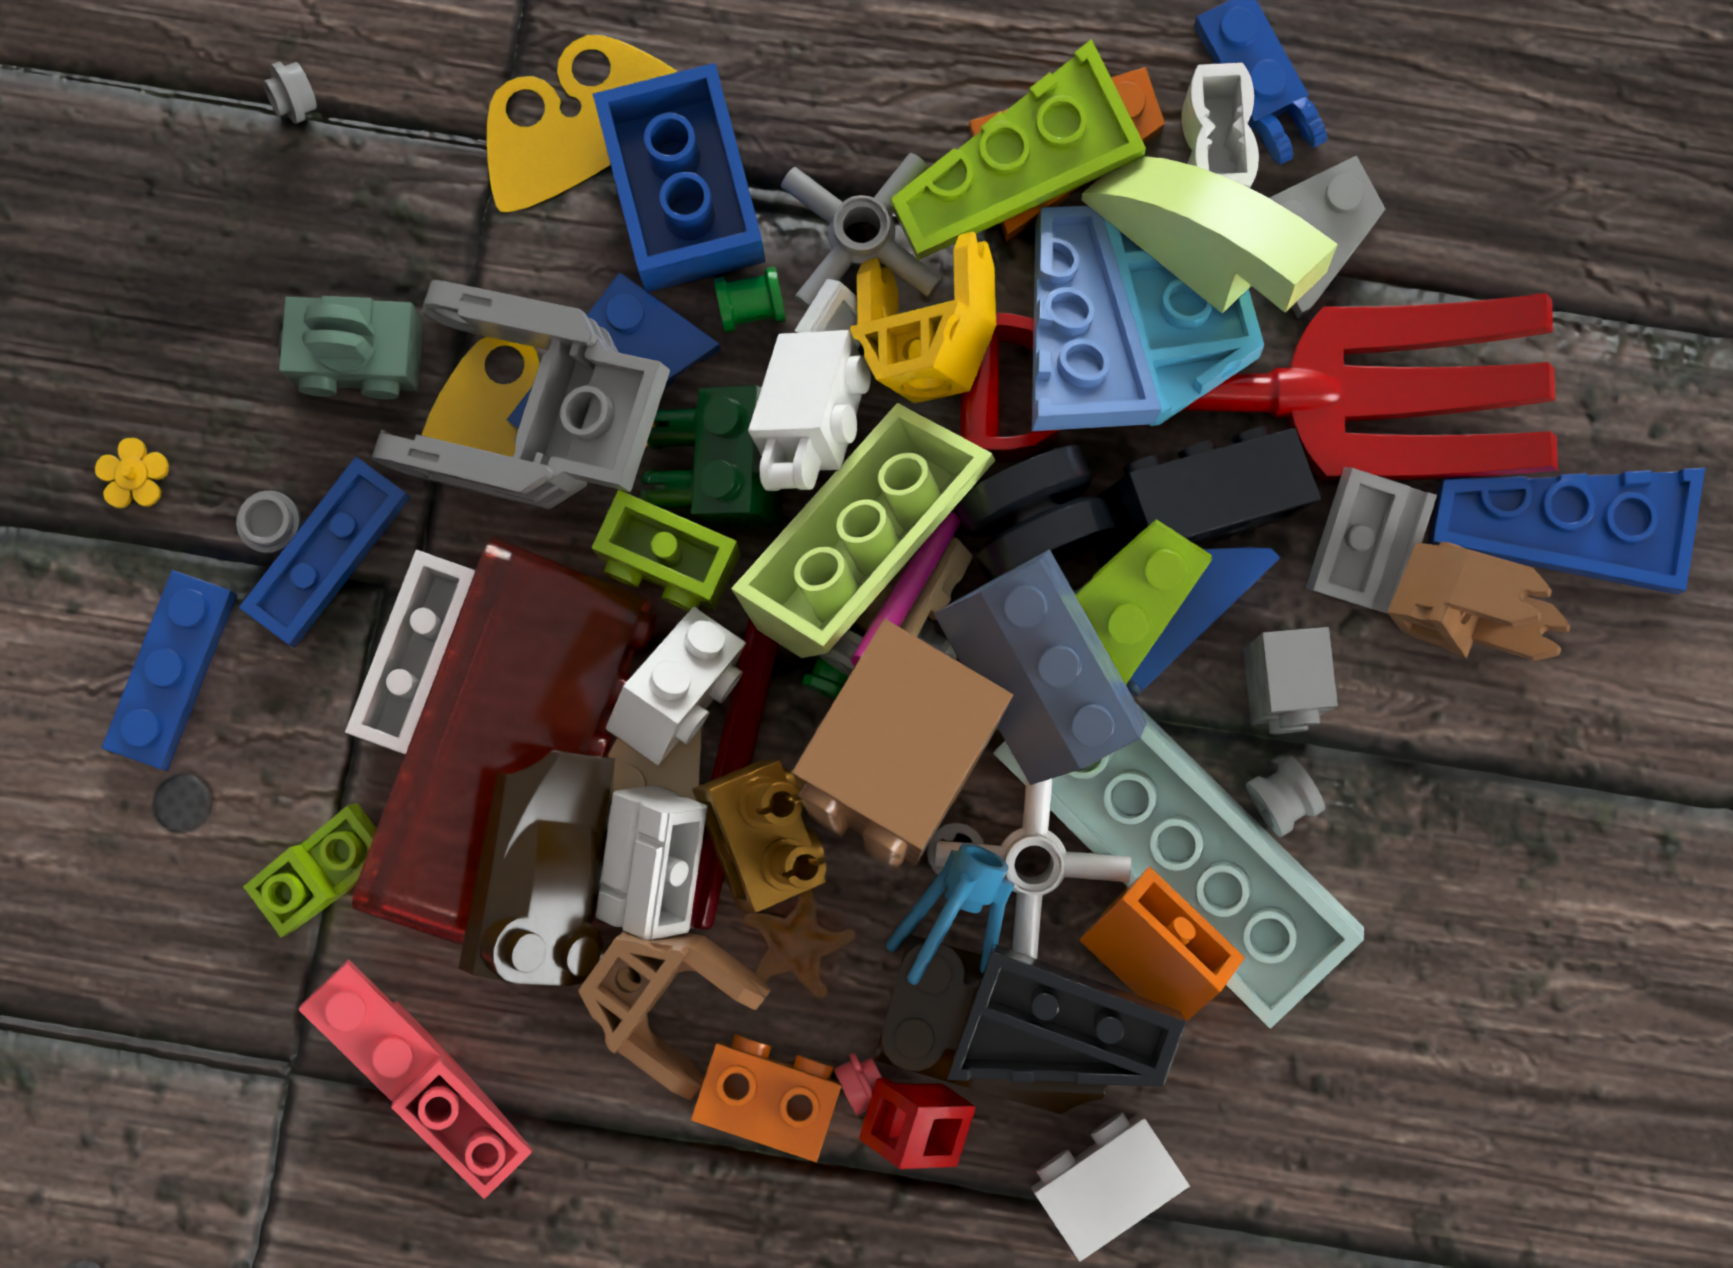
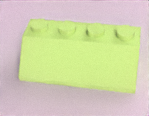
M897 403L842 464L841 470H837L737 581L731 588L756 629L794 654L805 658L828 653L995 462L993 454Z

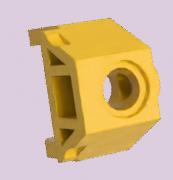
M973 231L959 235L953 249L955 300L899 314V293L892 270L888 267L881 268L879 259L875 257L863 262L857 273V325L850 326V332L853 338L860 342L864 348V358L875 379L914 404L970 391L995 330L994 263L988 243L986 241L977 243L976 233Z

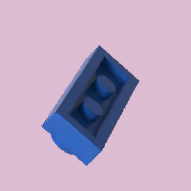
M355 456L239 608L285 643L295 648L411 497Z
M171 570L102 744V749L161 770H169L237 597L236 593Z

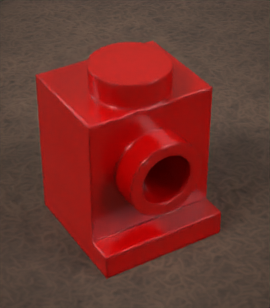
M877 1078L859 1140L898 1169L957 1167L976 1106L943 1083L894 1084L887 1078Z

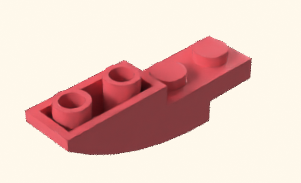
M349 959L300 1005L299 1011L392 1101L391 1108L483 1199L532 1153V1148L440 1044L397 1000L392 1002Z

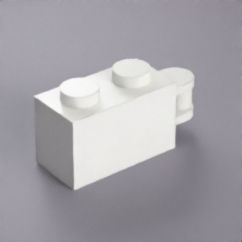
M849 330L778 334L748 429L762 456L760 461V479L765 490L778 491L780 489L792 488L811 490L815 486L819 470H841L848 443H852L856 437V414L861 396L868 392L871 380L870 367L864 356H860Z

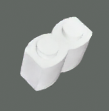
M1243 63L1203 64L1197 66L1182 108V128L1185 139L1192 150L1188 160L1189 165L1211 171L1251 188L1258 170L1259 153L1255 136L1247 124L1254 105V88L1251 76Z

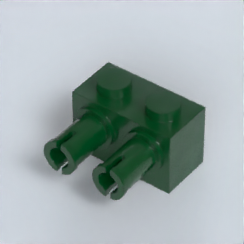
M757 385L698 388L697 408L658 409L653 423H658L659 427L651 428L647 440L648 445L652 449L695 446L694 469L687 471L647 470L642 477L641 484L655 485V489L641 490L642 500L662 509L691 508V514L722 528L781 527L783 489L778 491H767L764 489L760 479V461L762 456L748 432L761 388Z

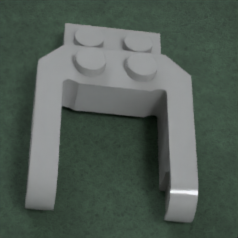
M432 280L421 312L429 319L459 331L548 350L542 356L515 437V454L513 457L417 434L415 440H410L381 430L371 459L382 466L410 476L548 510L586 487L588 482L631 492L670 369L660 361L619 353L609 332L604 327L598 326L595 320L588 318L581 309L447 281Z

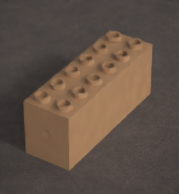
M884 618L792 771L801 791L798 796L802 798L801 801L804 803L803 806L806 807L805 810L808 811L807 814L810 815L809 818L840 837H843L849 827L863 836L864 848L867 853L896 870L900 868L903 861L916 867L991 740L1014 694Z

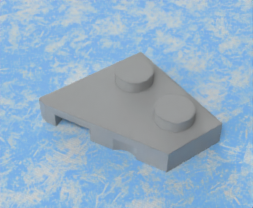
M1357 155L1269 198L1301 217L1338 244L1327 273L1292 306L1297 319L1308 314L1385 211V207Z

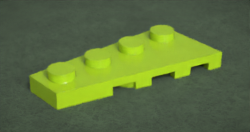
M1091 39L1074 52V57L1053 74L1049 72L1030 87L1029 93L1003 114L1000 111L982 125L981 131L959 149L953 148L891 198V206L917 260H921L955 244L958 236L972 231L977 234L1143 157L1146 147Z
M1157 519L1075 593L1125 684L1128 683L1212 561L1211 554Z

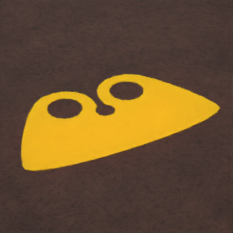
M586 35L573 41L565 48L558 60L557 68L560 84L567 95L577 98L581 103V111L577 116L566 117L561 113V99L554 88L545 80L534 76H526L507 81L495 91L489 105L487 118L488 170L491 190L497 209L500 212H513L529 208L580 184L610 166L611 163L593 93L678 71L654 56L623 41L604 35ZM585 50H598L608 57L611 64L610 73L602 84L585 86L574 78L572 63L579 53ZM520 90H532L538 93L545 104V111L541 120L529 127H520L513 124L506 113V104L509 97Z
M484 337L477 341L462 358L439 393L428 415L422 436L513 457L516 449L515 437L518 430L512 427L506 419L533 386L540 365L535 348L491 337ZM500 346L515 348L524 359L523 373L516 381L510 384L495 383L488 377L485 371L486 357L493 349Z

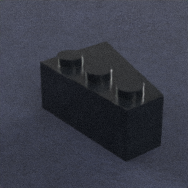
M1259 426L1234 436L1231 439L1233 444L1217 449L1214 440H1208L1181 450L1177 453L1179 459L1162 464L1159 455H1152L1122 468L1124 477L1097 496L1098 498L1106 499L1119 527L1115 534L1094 547L1101 568L1156 519L1196 544L1214 538L1220 541L1292 517L1319 501L1321 497L1296 429L1291 428L1270 434L1268 426Z
M993 943L952 1059L947 1080L1000 1079L1033 1083V1081L1076 1082V1084L1164 1087L1186 1025V1020L1179 1010Z

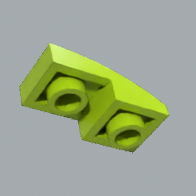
M355 803L343 808L301 845L289 847L243 887L282 938L339 899L392 857L395 852L359 804Z

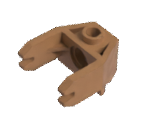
M1416 542L1387 612L1401 632L1442 647L1466 659L1473 642L1533 661L1559 656L1561 652L1560 646L1550 639L1542 637V635L1547 630L1569 632L1571 627L1569 622L1553 604L1528 597V595L1533 597H1550L1552 593L1549 585L1534 568L1448 542H1440L1439 545Z
M624 931L614 939L578 992L592 1019L602 1026L605 1033V1043L612 1053L615 1054L618 1051L669 1091L691 1101L702 1087L705 1076L691 1061L651 1032L648 1022L650 1011L678 972L683 971L698 972L732 999L755 1011L762 1004L771 989L757 974L706 936L684 933L655 940H643Z

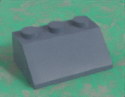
M1050 549L934 613L960 662L1014 694L998 725V729L1030 785L1081 770L1140 739L1147 722Z

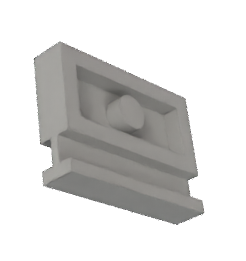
M1344 467L1305 589L1388 614V609L1416 542L1422 543L1437 495L1420 491L1361 470Z

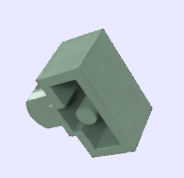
M322 296V298L285 297L279 371L293 385L298 386L299 392L307 395L334 396L337 394V388L361 389V394L370 398H399V391H418L424 319L412 302L373 301L372 298Z

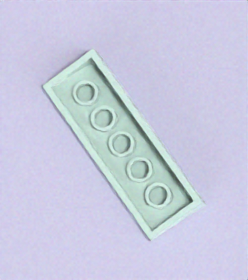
M1137 704L1147 722L1140 739L1081 770L1053 778L1050 810L1094 854L1130 856V881L1123 882L1127 887L1150 866L1245 957L1226 985L1271 1029L1364 940V927ZM1004 741L993 754L1026 785V777L1006 741Z

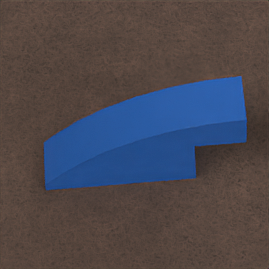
M1272 548L1204 549L1212 555V561L1126 684L1128 690L1135 697L1280 559Z

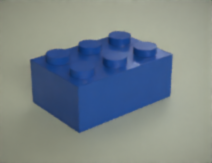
M716 63L593 93L635 261L644 289L647 292L766 262L760 229Z

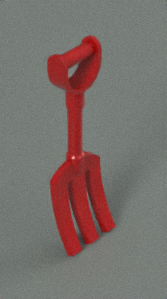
M1547 293L1440 304L1355 307L1323 306L1299 337L1293 349L1288 368H1274L1269 373H1236L1181 411L1266 412L1273 418H1287L1290 429H1296L1309 467L1321 481H1340L1344 467L1361 470L1389 480L1467 478L1558 471L1557 436L1551 431L1470 435L1345 433V422L1435 416L1556 401L1555 368L1549 362L1459 367L1344 365V355L1451 347L1553 333L1552 298ZM996 313V327L971 390L960 393V436L991 452L995 462L998 463L1030 458L1050 445L1060 432V430H1045L1011 437H999V341L1023 345L1033 351L1034 318L1011 313Z

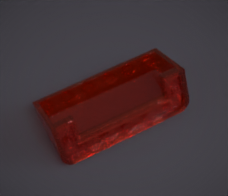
M496 538L490 540L477 565L357 880L352 899V908L354 910L463 946L497 772L512 774L526 769L539 762L552 750L607 757L612 736L604 733L606 725L623 686L633 676L626 673L635 649L642 652L646 649L654 629L656 616L648 613L651 607L648 599Z

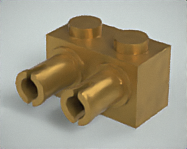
M760 760L692 788L696 801L708 806L705 825L737 909L756 913L826 882L824 878L826 862L822 845L815 832L811 828H805L800 815L803 802L801 801L802 798L798 795L801 791L792 771L787 767L783 769L780 760Z

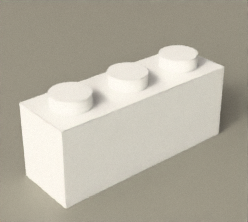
M419 550L415 551L345 733L417 760H422L489 586V582L477 571Z

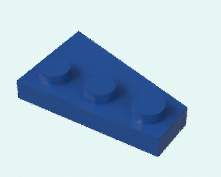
M621 272L587 314L588 318H592L597 322L598 326L604 327L609 332L619 353L660 361L669 368L670 373L665 388L675 382L674 378L699 361L705 362L721 351L720 344ZM532 387L506 419L516 430L519 428Z

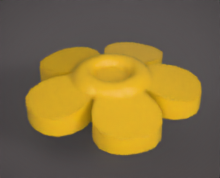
M137 438L123 439L117 449L121 461L115 456L103 455L98 459L95 466L97 477L105 482H110L103 492L104 499L107 503L119 509L127 507L133 498L142 507H150L159 501L162 494L160 487L151 480H160L167 476L169 472L168 461L161 453L151 452L147 454L145 444Z

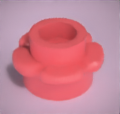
M851 1053L849 1054L851 1060L834 1068L840 1084H842V1089L856 1116L867 1111L877 1078H882L872 1057L860 1063L856 1054Z

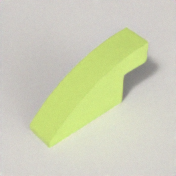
M1143 156L1111 171L1096 180L1082 193L1081 198L1085 204L1221 313L1225 312L1251 286L1282 311L1286 312L1327 273L1338 245L1301 217L1268 197L1227 177L1194 165L1165 158Z

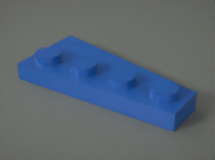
M1689 468L1675 472L1654 473L1651 470L1625 471L1622 474L1587 476V473L1561 474L1558 477L1546 478L1517 476L1443 480L1437 488L1428 544L1439 545L1440 542H1448L1519 564L1678 595L1687 589L1705 468Z

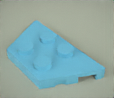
M1104 219L1161 406V411L1155 423L1150 424V426L1160 425L1259 359L1264 347L1263 338L1249 289L1225 312L1221 313Z

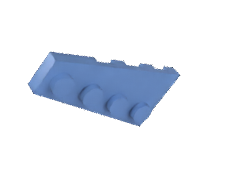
M1089 206L1041 207L1035 222L1032 431L1154 424L1161 411V406L1104 218Z

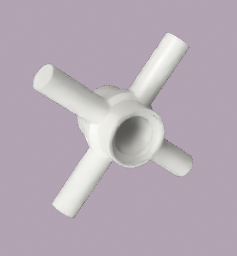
M1026 778L1022 828L1009 834L1001 846L936 841L934 867H944L952 850L958 851L962 844H973L985 848L998 855L1007 863L1009 869L1004 879L1014 883L1015 886L1012 891L1017 893L1012 950L1037 959L1043 895L1056 889L1064 877L1129 882L1131 875L1130 856L1066 851L1061 840L1048 830L1053 778L1030 785ZM1028 846L1043 847L1050 854V862L1047 869L1035 877L1023 876L1014 867L1018 853Z

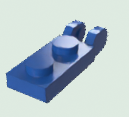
M1229 0L1196 16L1194 22L1195 30L1213 63H1243L1247 68L1254 88V105L1247 124L1251 130L1255 128L1262 143L1276 164L1281 165L1293 158L1292 155H1294L1290 139L1284 132L1280 121L1276 118L1286 112H1289L1303 139L1310 147L1315 148L1327 142L1326 138L1328 137L1325 125L1319 117L1314 104L1307 99L1309 96L1307 90L1257 0Z

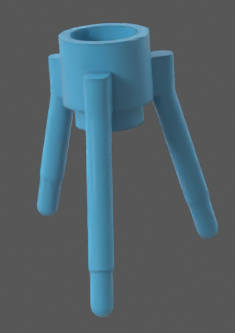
M962 844L958 851L952 850L942 871L887 941L886 949L890 952L896 951L947 888L945 892L947 902L907 976V981L910 984L916 985L920 981L959 909L971 913H979L983 905H990L980 963L981 973L984 972L993 943L998 945L1005 905L1015 886L1011 881L1004 879L1009 869L1008 865L995 853L973 844Z

